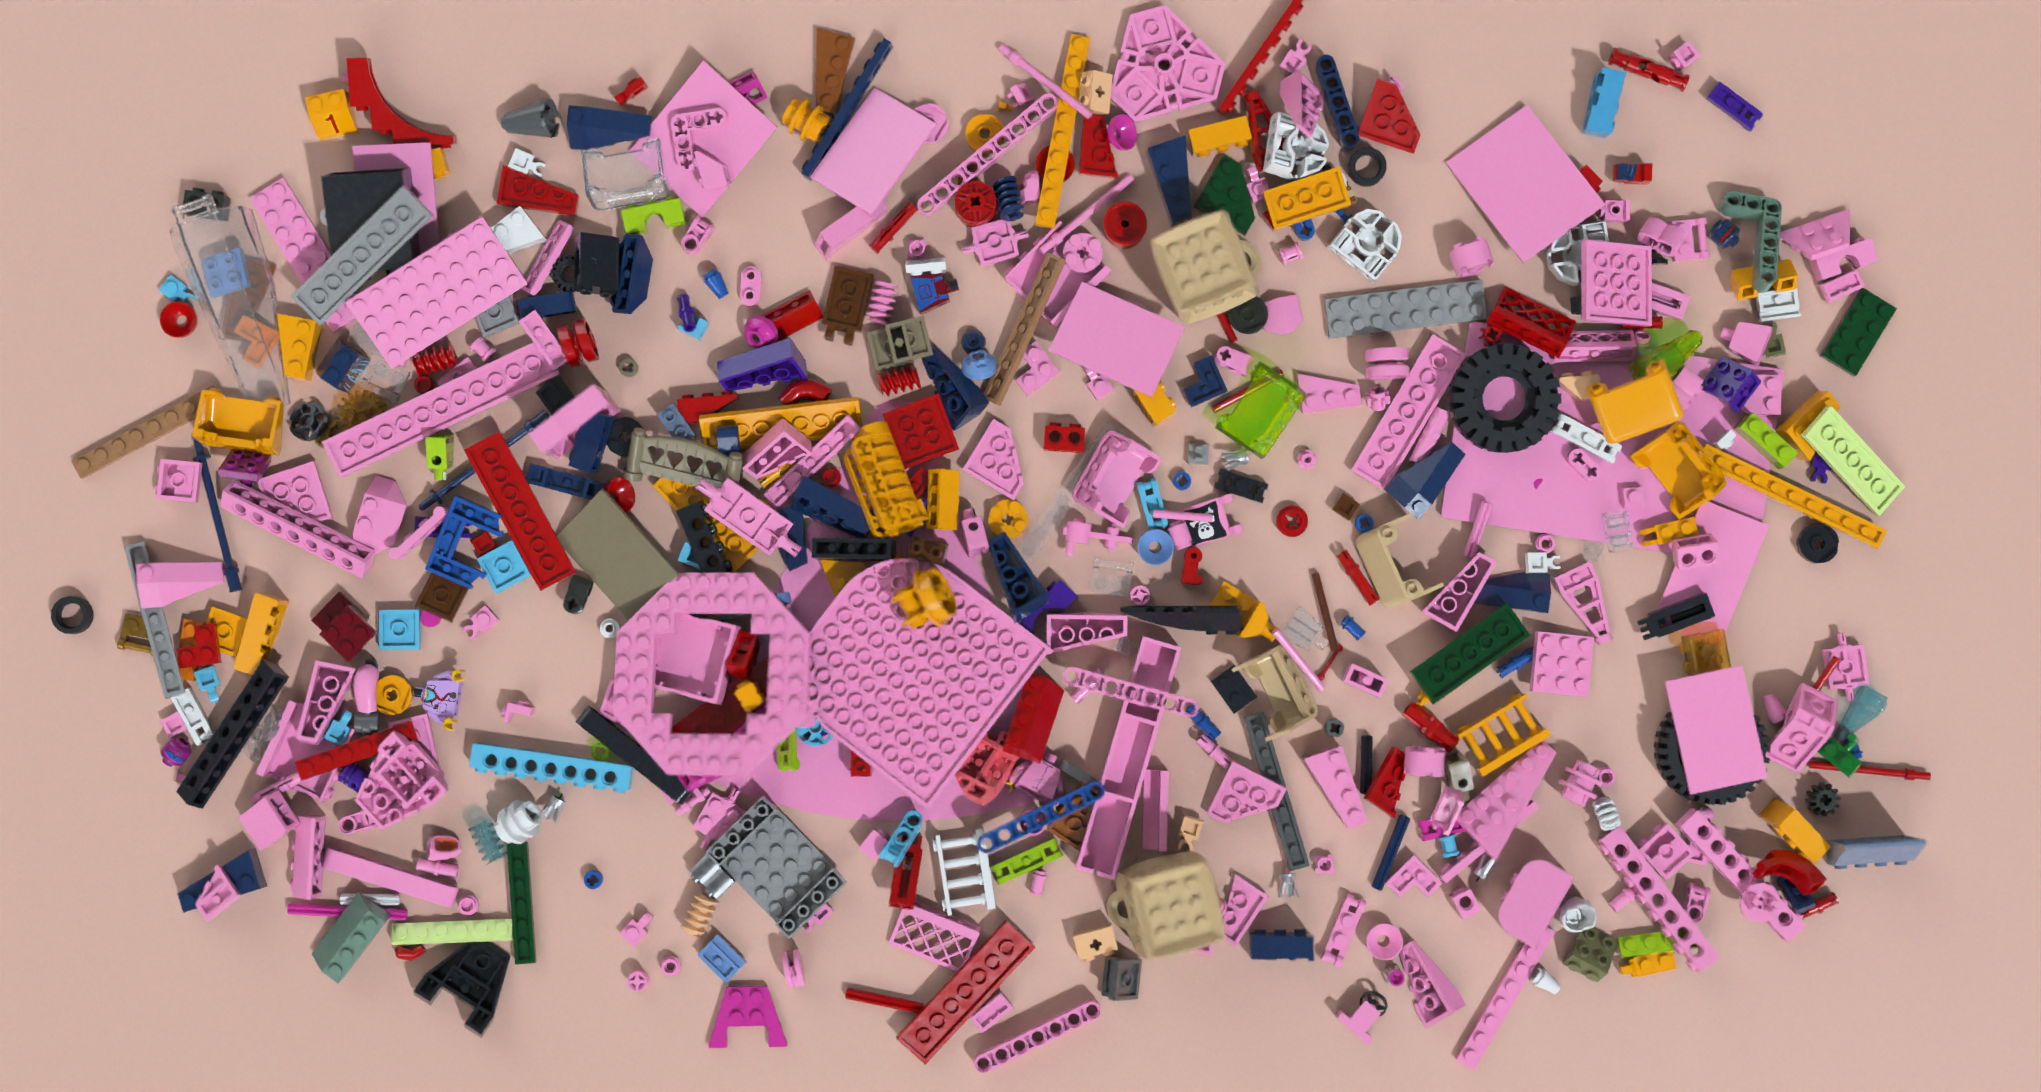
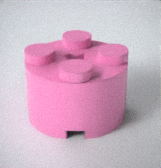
M1483 236L1473 239L1472 243L1466 245L1464 242L1458 243L1453 246L1454 249L1449 253L1456 277L1458 278L1461 274L1462 277H1467L1484 271L1483 267L1486 265L1489 268L1495 265L1488 242L1484 240Z
M1421 745L1406 746L1404 774L1444 777L1445 748H1428V746Z

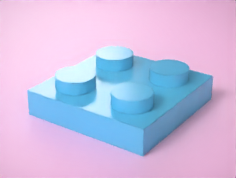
M513 540L477 559L483 572L487 573L486 577L495 594L532 576Z
M379 610V650L421 649V610Z

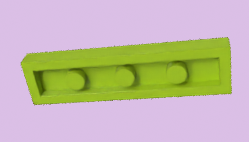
M1678 929L1677 931L1678 936L1684 938L1685 930ZM1662 931L1617 938L1620 958L1676 951L1673 947L1674 942L1670 937L1667 938ZM1695 944L1690 946V949L1698 948Z

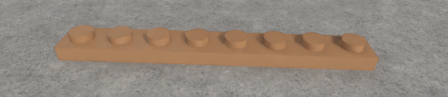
M1048 252L999 358L997 371L991 376L984 392L986 399L996 405L1001 406L1064 267L1066 260Z
M210 386L205 390H209V388H215V386ZM201 392L72 460L71 462L79 477L84 479L196 419Z

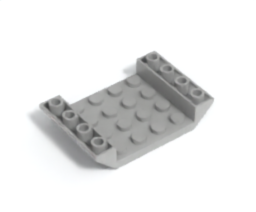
M764 796L705 852L718 866L721 865L763 908L788 939L847 883L836 867L779 808Z

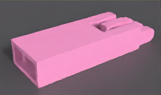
M1652 283V312L1681 321L1691 296Z

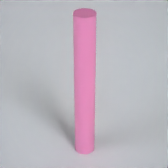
M1153 510L1152 512L1153 518L1212 522L1213 519L1212 514Z

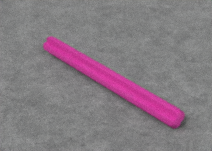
M290 903L287 907V913L293 915L340 917L347 906ZM382 908L391 914L388 920L404 921L407 919L408 911L406 909Z

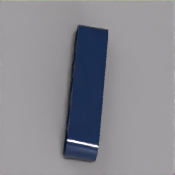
M1325 54L1317 60L1315 71L1339 144L1343 150L1351 151L1359 143V133L1335 60L1331 55ZM1320 62H1328L1330 68L1323 69L1320 66ZM1333 80L1336 87L1329 88L1326 81ZM1332 100H1341L1342 106H1334ZM1341 117L1346 118L1348 125H1341L1338 119ZM1351 136L1354 139V144H1347L1345 137Z

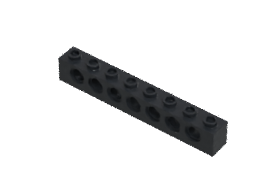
M262 660L176 792L187 805L204 808L289 679V676L278 664Z

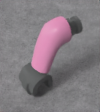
M374 660L365 661L364 665L358 668L354 676V695L358 710L354 717L355 732L362 733L363 735L378 733L379 715L375 711H377L376 684L379 678L378 663Z

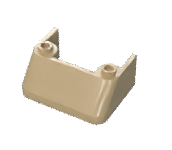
M1412 513L1405 514L1359 535L1355 541L1358 553L1380 598V602L1388 608L1414 600L1444 586L1442 582L1423 589L1422 584L1418 580L1409 579L1403 582L1390 555L1387 545L1395 542L1398 537L1395 524L1412 517Z
M1281 644L1232 668L1233 672L1244 668L1246 675L1252 679L1259 677L1276 712L1270 719V725L1274 733L1265 738L1266 742L1295 730L1317 716V705L1296 662Z

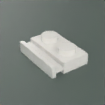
M945 257L906 260V273H911L912 276L922 275L923 271H930L931 274L942 273V270L946 269Z
M1797 287L1794 290L1776 293V291L1757 293L1756 303L1760 317L1759 322L1801 316Z

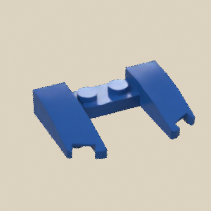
M460 495L454 496L425 570L472 589L474 587L472 583L478 577L484 579L487 573L454 558L453 555L467 523L502 538L504 533L499 531V519L502 518V515Z

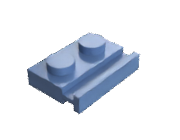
M719 934L697 955L725 983L747 962Z

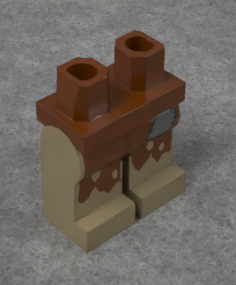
M911 537L907 557L945 564L949 545Z

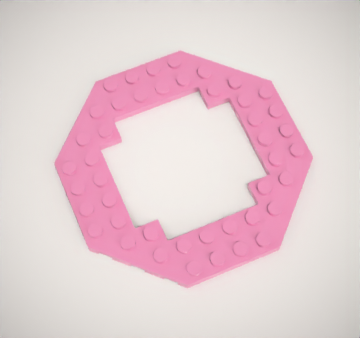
M680 573L670 583L667 582L617 632L613 714L667 775L748 776L780 742H783L794 731L793 729L801 721L803 722L808 717L812 634L803 627L798 619L780 602L778 597L755 573ZM677 614H752L751 634H770L767 715H747L746 735L672 734L673 714L654 713L657 634H677Z

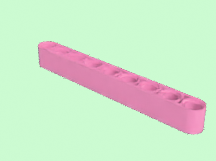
M1050 93L1041 96L923 195L917 204L919 213L924 217H930L956 196L958 190L964 184L974 181L1054 114L1057 109V98ZM1046 100H1050L1054 103V106L1052 108H1045L1043 103ZM1036 113L1039 118L1036 121H1030L1028 115ZM1018 125L1024 129L1020 134H1015L1012 130ZM1004 138L1008 141V144L1005 147H1001L997 144V141ZM985 151H990L993 157L986 160L982 157V154ZM975 164L978 169L975 172H969L967 166ZM958 176L962 178L963 182L960 185H954L951 182L952 179ZM944 189L947 191V196L939 198L936 195L937 191ZM924 202L932 204V208L929 211H924L921 208Z

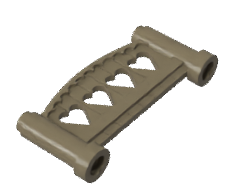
M634 428L631 433L627 466L623 469L622 477L628 481L638 482L642 480L643 474L695 487L704 478L718 488L721 487L727 477L739 484L743 458L739 452H731L727 456L697 441L673 436H647L645 429ZM649 446H654L656 449L662 448L664 455L654 462ZM668 451L682 453L684 456L683 460L674 467ZM689 455L703 460V464L694 472L687 459ZM708 460L722 464V469L714 476L711 475L706 462Z

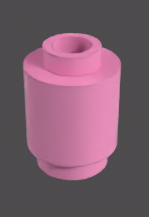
M1179 520L1170 523L1171 528L1167 530L1177 551L1192 546V538L1186 522L1182 523Z

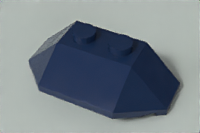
M625 234L623 241L619 244V290L608 298L613 313L631 314L647 299L653 258L643 235Z

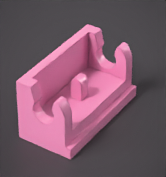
M1444 786L1430 817L1434 830L1439 826L1443 829V834L1449 836L1464 804V792Z

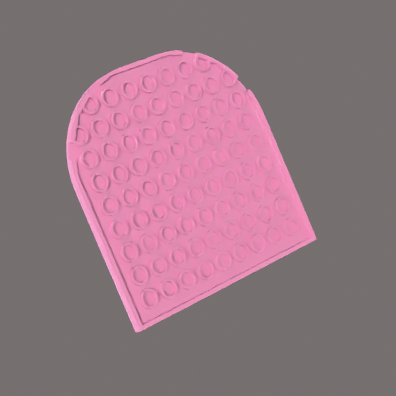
M901 558L887 560L867 568L849 581L811 630L809 708L817 721L831 735L929 809L1051 648L1019 623H1014L1010 616L946 568L919 559ZM931 568H936L946 578L954 593L957 603V614L949 618L944 626L934 624L928 617L929 622L915 629H911L910 626L903 628L901 623L907 620L904 610L899 602L892 604L891 599L897 596L896 591L913 584V575L917 570L927 571Z

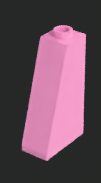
M883 200L873 216L855 207L821 231L814 246L827 261L882 218L888 209L886 202Z

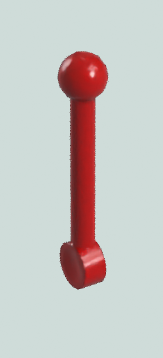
M1338 644L1339 650L1334 651L1323 671L1317 675L1320 681L1325 679V673L1338 652L1343 650L1341 644Z

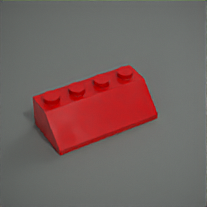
M1035 673L1031 674L1024 684L1002 751L1039 764L1041 763L1064 693L1062 688L1047 677Z

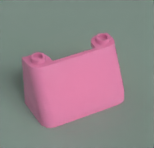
M1109 431L1103 436L1072 494L1073 500L1124 528L1130 517L1129 509L1124 506L1141 473L1154 472L1162 458L1137 442L1115 431Z

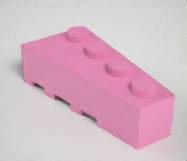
M1479 552L1432 600L1422 613L1457 632L1497 562Z
M315 661L296 736L299 742L320 745L327 728L334 719L354 681V676L357 672L355 668Z
M1338 745L1302 757V760L1309 768L1344 825L1350 829L1368 823L1342 746Z

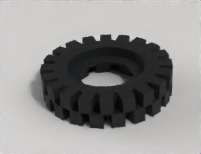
M1513 344L1489 346L1468 357L1462 363L1461 368L1456 370L1452 378L1454 382L1453 385H1450L1448 394L1451 395V401L1448 404L1449 411H1452L1454 415L1452 420L1455 426L1459 427L1462 431L1463 437L1466 440H1471L1473 445L1481 449H1487L1490 452L1496 453L1521 451L1540 442L1542 437L1547 435L1553 428L1552 423L1554 420H1557L1560 410H1557L1558 404H1561V394H1558L1557 387H1560L1558 377L1554 378L1552 374L1554 370L1549 362L1545 363L1542 360L1543 357L1536 351L1531 352L1528 347ZM1495 378H1513L1522 385L1525 391L1526 403L1524 409L1517 417L1511 420L1493 418L1488 414L1483 405V392L1488 383Z

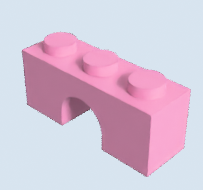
M1864 237L1852 240V245H1849L1847 249L1812 261L1809 260L1816 282L1842 273L1839 266L1842 257L1851 261L1854 270L1879 261L1872 238L1864 240Z

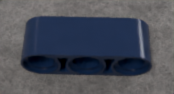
M573 291L517 300L520 320L536 310L541 318L577 312Z
M738 425L717 426L718 451L727 456L731 452L741 453ZM741 468L740 479L743 478V469H742V468Z

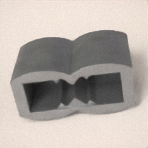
M707 854L690 870L692 873L690 877L697 884L701 882L706 887L704 891L711 898L716 897L718 899L735 882L733 877L721 865L718 866Z

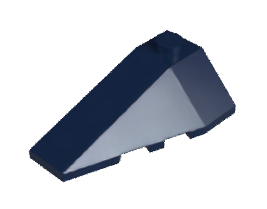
M1450 441L1432 452L1429 457L1421 462L1417 461L1411 468L1396 474L1384 490L1419 520L1434 503L1466 454Z

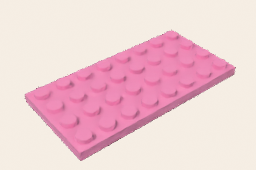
M481 216L349 298L345 303L390 367L394 368L528 283L484 217Z

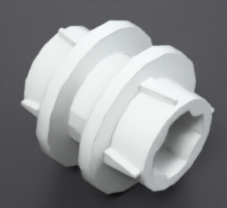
M516 800L509 804V807L499 811L498 820L494 828L497 835L507 844L511 842L522 844L528 838L538 833L539 824L542 822L543 816L539 808L530 800L527 802Z

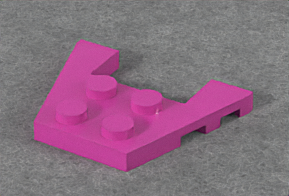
M728 986L709 1042V1048H727V1027L768 1026L769 1047H787V1040L784 1036L768 986Z

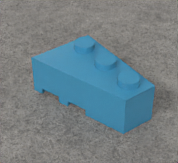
M1602 67L1594 75L1582 134L1606 138L1610 133H1613L1615 126L1613 120L1618 111V101L1626 72Z

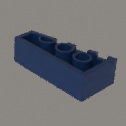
M1182 136L1148 147L1146 152L1171 227L1188 222L1192 217L1186 137Z

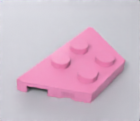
M1847 209L1780 232V242L1784 240L1789 243L1791 249L1802 253L1804 257L1811 261L1847 249L1850 244V210Z

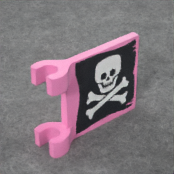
M1231 494L1180 510V512L1213 515L1212 522L1183 520L1184 523L1186 522L1192 538L1191 547L1243 532L1241 524L1232 527L1228 524L1223 504L1233 502Z

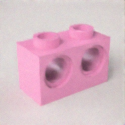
M1712 533L1672 540L1673 562L1678 570H1690L1700 566L1709 567L1712 564L1719 563L1718 542Z

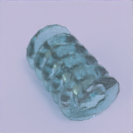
M484 821L469 828L468 831H475L471 838L479 839L475 846H482L478 853H485L482 861L489 860L487 863L489 864L504 857L507 851L500 852L504 845L496 844L501 838L493 837L496 830H490L494 823Z

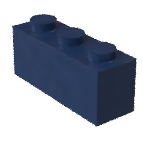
M599 411L580 426L575 434V445L569 454L570 462L568 466L587 473H598L615 416Z

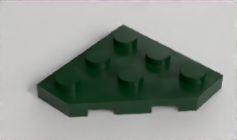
M1223 155L1193 207L1205 214L1221 210L1228 212L1234 230L1245 236L1255 220V215L1240 163Z

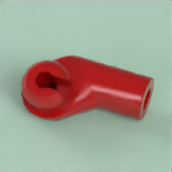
M419 944L413 949H406L403 945H398L395 948V956L398 959L412 961L426 952L423 944Z

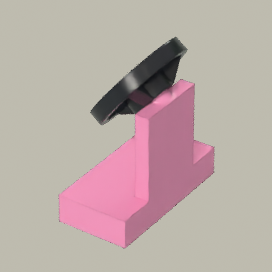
M1367 991L1361 996L1359 1001L1360 1007L1350 1018L1341 1010L1335 1015L1337 1019L1366 1044L1373 1040L1366 1031L1379 1016L1386 1012L1388 1007L1385 997L1375 991ZM1371 995L1379 997L1385 1006L1380 1005ZM1368 996V1002L1366 1000L1362 1002V999Z

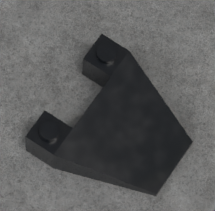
M488 941L466 942L423 976L413 991L414 996L431 1006L442 989L474 1009L464 1023V1027L482 1038L494 1020L511 956Z

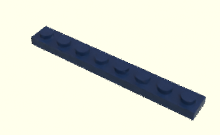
M884 38L882 42L877 43L874 49L875 54L872 59L866 61L863 67L864 72L861 76H857L853 83V90L845 95L842 108L834 113L832 118L834 121L830 127L827 126L823 131V139L814 146L812 150L813 155L810 160L804 162L801 174L809 181H812L810 176L839 137L891 52L893 46L887 39Z

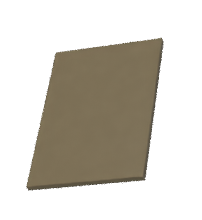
M604 488L557 535L567 553L628 621L667 582L670 583L680 574Z

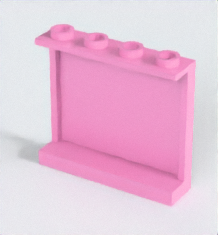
M1061 221L1057 224L1055 223V229L1048 228L1046 230L1048 233L1043 238L1040 236L1032 244L1034 248L1030 252L1026 250L1018 258L1020 262L1016 266L1012 264L1005 271V281L1025 300L1047 252L1063 258V248L1066 241L1072 236L1071 233L1063 238V242L1058 246L1054 245L1045 254H1042L1039 250V247L1046 243L1053 233H1058L1064 228ZM1085 248L1077 251L1080 254V258H1084V256L1089 254ZM1100 262L1099 266L1094 270L1082 274L1072 271L1065 263L1041 316L1056 330L1062 323L1081 283L1084 282L1097 288L1111 274L1112 270Z
M289 700L256 774L280 781L283 776H290L297 772L294 762L338 747V745L324 738L319 746L299 742L296 736L304 703L297 700ZM347 724V727L351 728V731L344 744L358 740L360 737L358 732H355L354 726ZM342 767L309 778L307 781L294 786V789L318 799L319 803L327 802L334 794L333 786L335 782L339 781L343 772L341 771Z

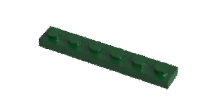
M523 842L522 844L510 843L507 844L515 965L536 963L537 960L528 842Z

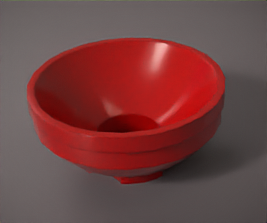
M184 302L168 304L160 315V325L163 331L174 338L189 336L196 329L198 322L195 310ZM180 316H186L188 320L184 327H179L177 324V319Z
M623 477L612 478L606 483L604 490L609 495L611 491L615 494V502L624 512L630 511L635 503V491L632 484Z

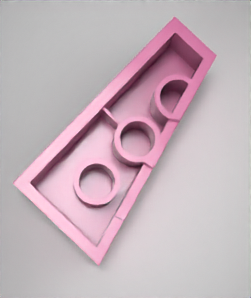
M1047 612V646L1051 648L1047 654L1127 636V614Z

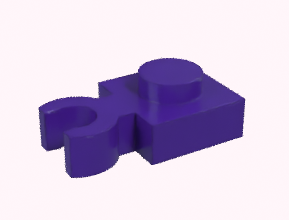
M1815 451L1810 467L1815 468V472L1811 474L1810 481L1815 482L1817 475H1820L1822 478L1821 484H1826L1828 480L1826 471H1832V468Z

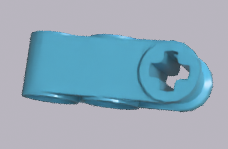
M911 810L905 814L889 842L882 849L879 856L880 859L888 860L896 868L900 865L907 850L922 828V816L918 811ZM911 819H916L918 823L916 825H910L908 821ZM904 835L908 837V840L901 842L897 838Z

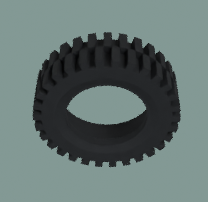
M1668 712L1665 715L1667 720L1660 722L1659 726L1662 729L1661 731H1656L1655 735L1659 737V740L1654 742V747L1658 748V753H1654V758L1659 759V763L1656 766L1658 770H1662L1663 773L1660 775L1664 780L1668 781L1667 785L1675 789V792L1679 795L1685 796L1684 798L1709 805H1724L1726 802L1733 803L1737 801L1736 798L1743 799L1746 797L1745 792H1752L1756 789L1753 786L1754 783L1760 784L1763 780L1760 779L1689 794L1672 713ZM1754 715L1764 763H1769L1770 758L1765 757L1766 752H1771L1770 746L1765 745L1766 741H1770L1769 736L1763 734L1762 731H1765L1766 728L1758 723L1761 720L1758 715Z

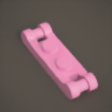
M436 507L431 518H426L419 523V529L414 533L410 532L403 538L404 542L398 548L393 547L389 550L390 558L401 560L406 557L445 521L449 510L445 507Z
M1347 893L1320 959L1324 962H1332L1334 966L1339 968L1367 902L1363 899H1355L1349 893ZM1350 905L1356 907L1354 913L1348 910ZM1332 948L1339 950L1337 956L1331 954Z

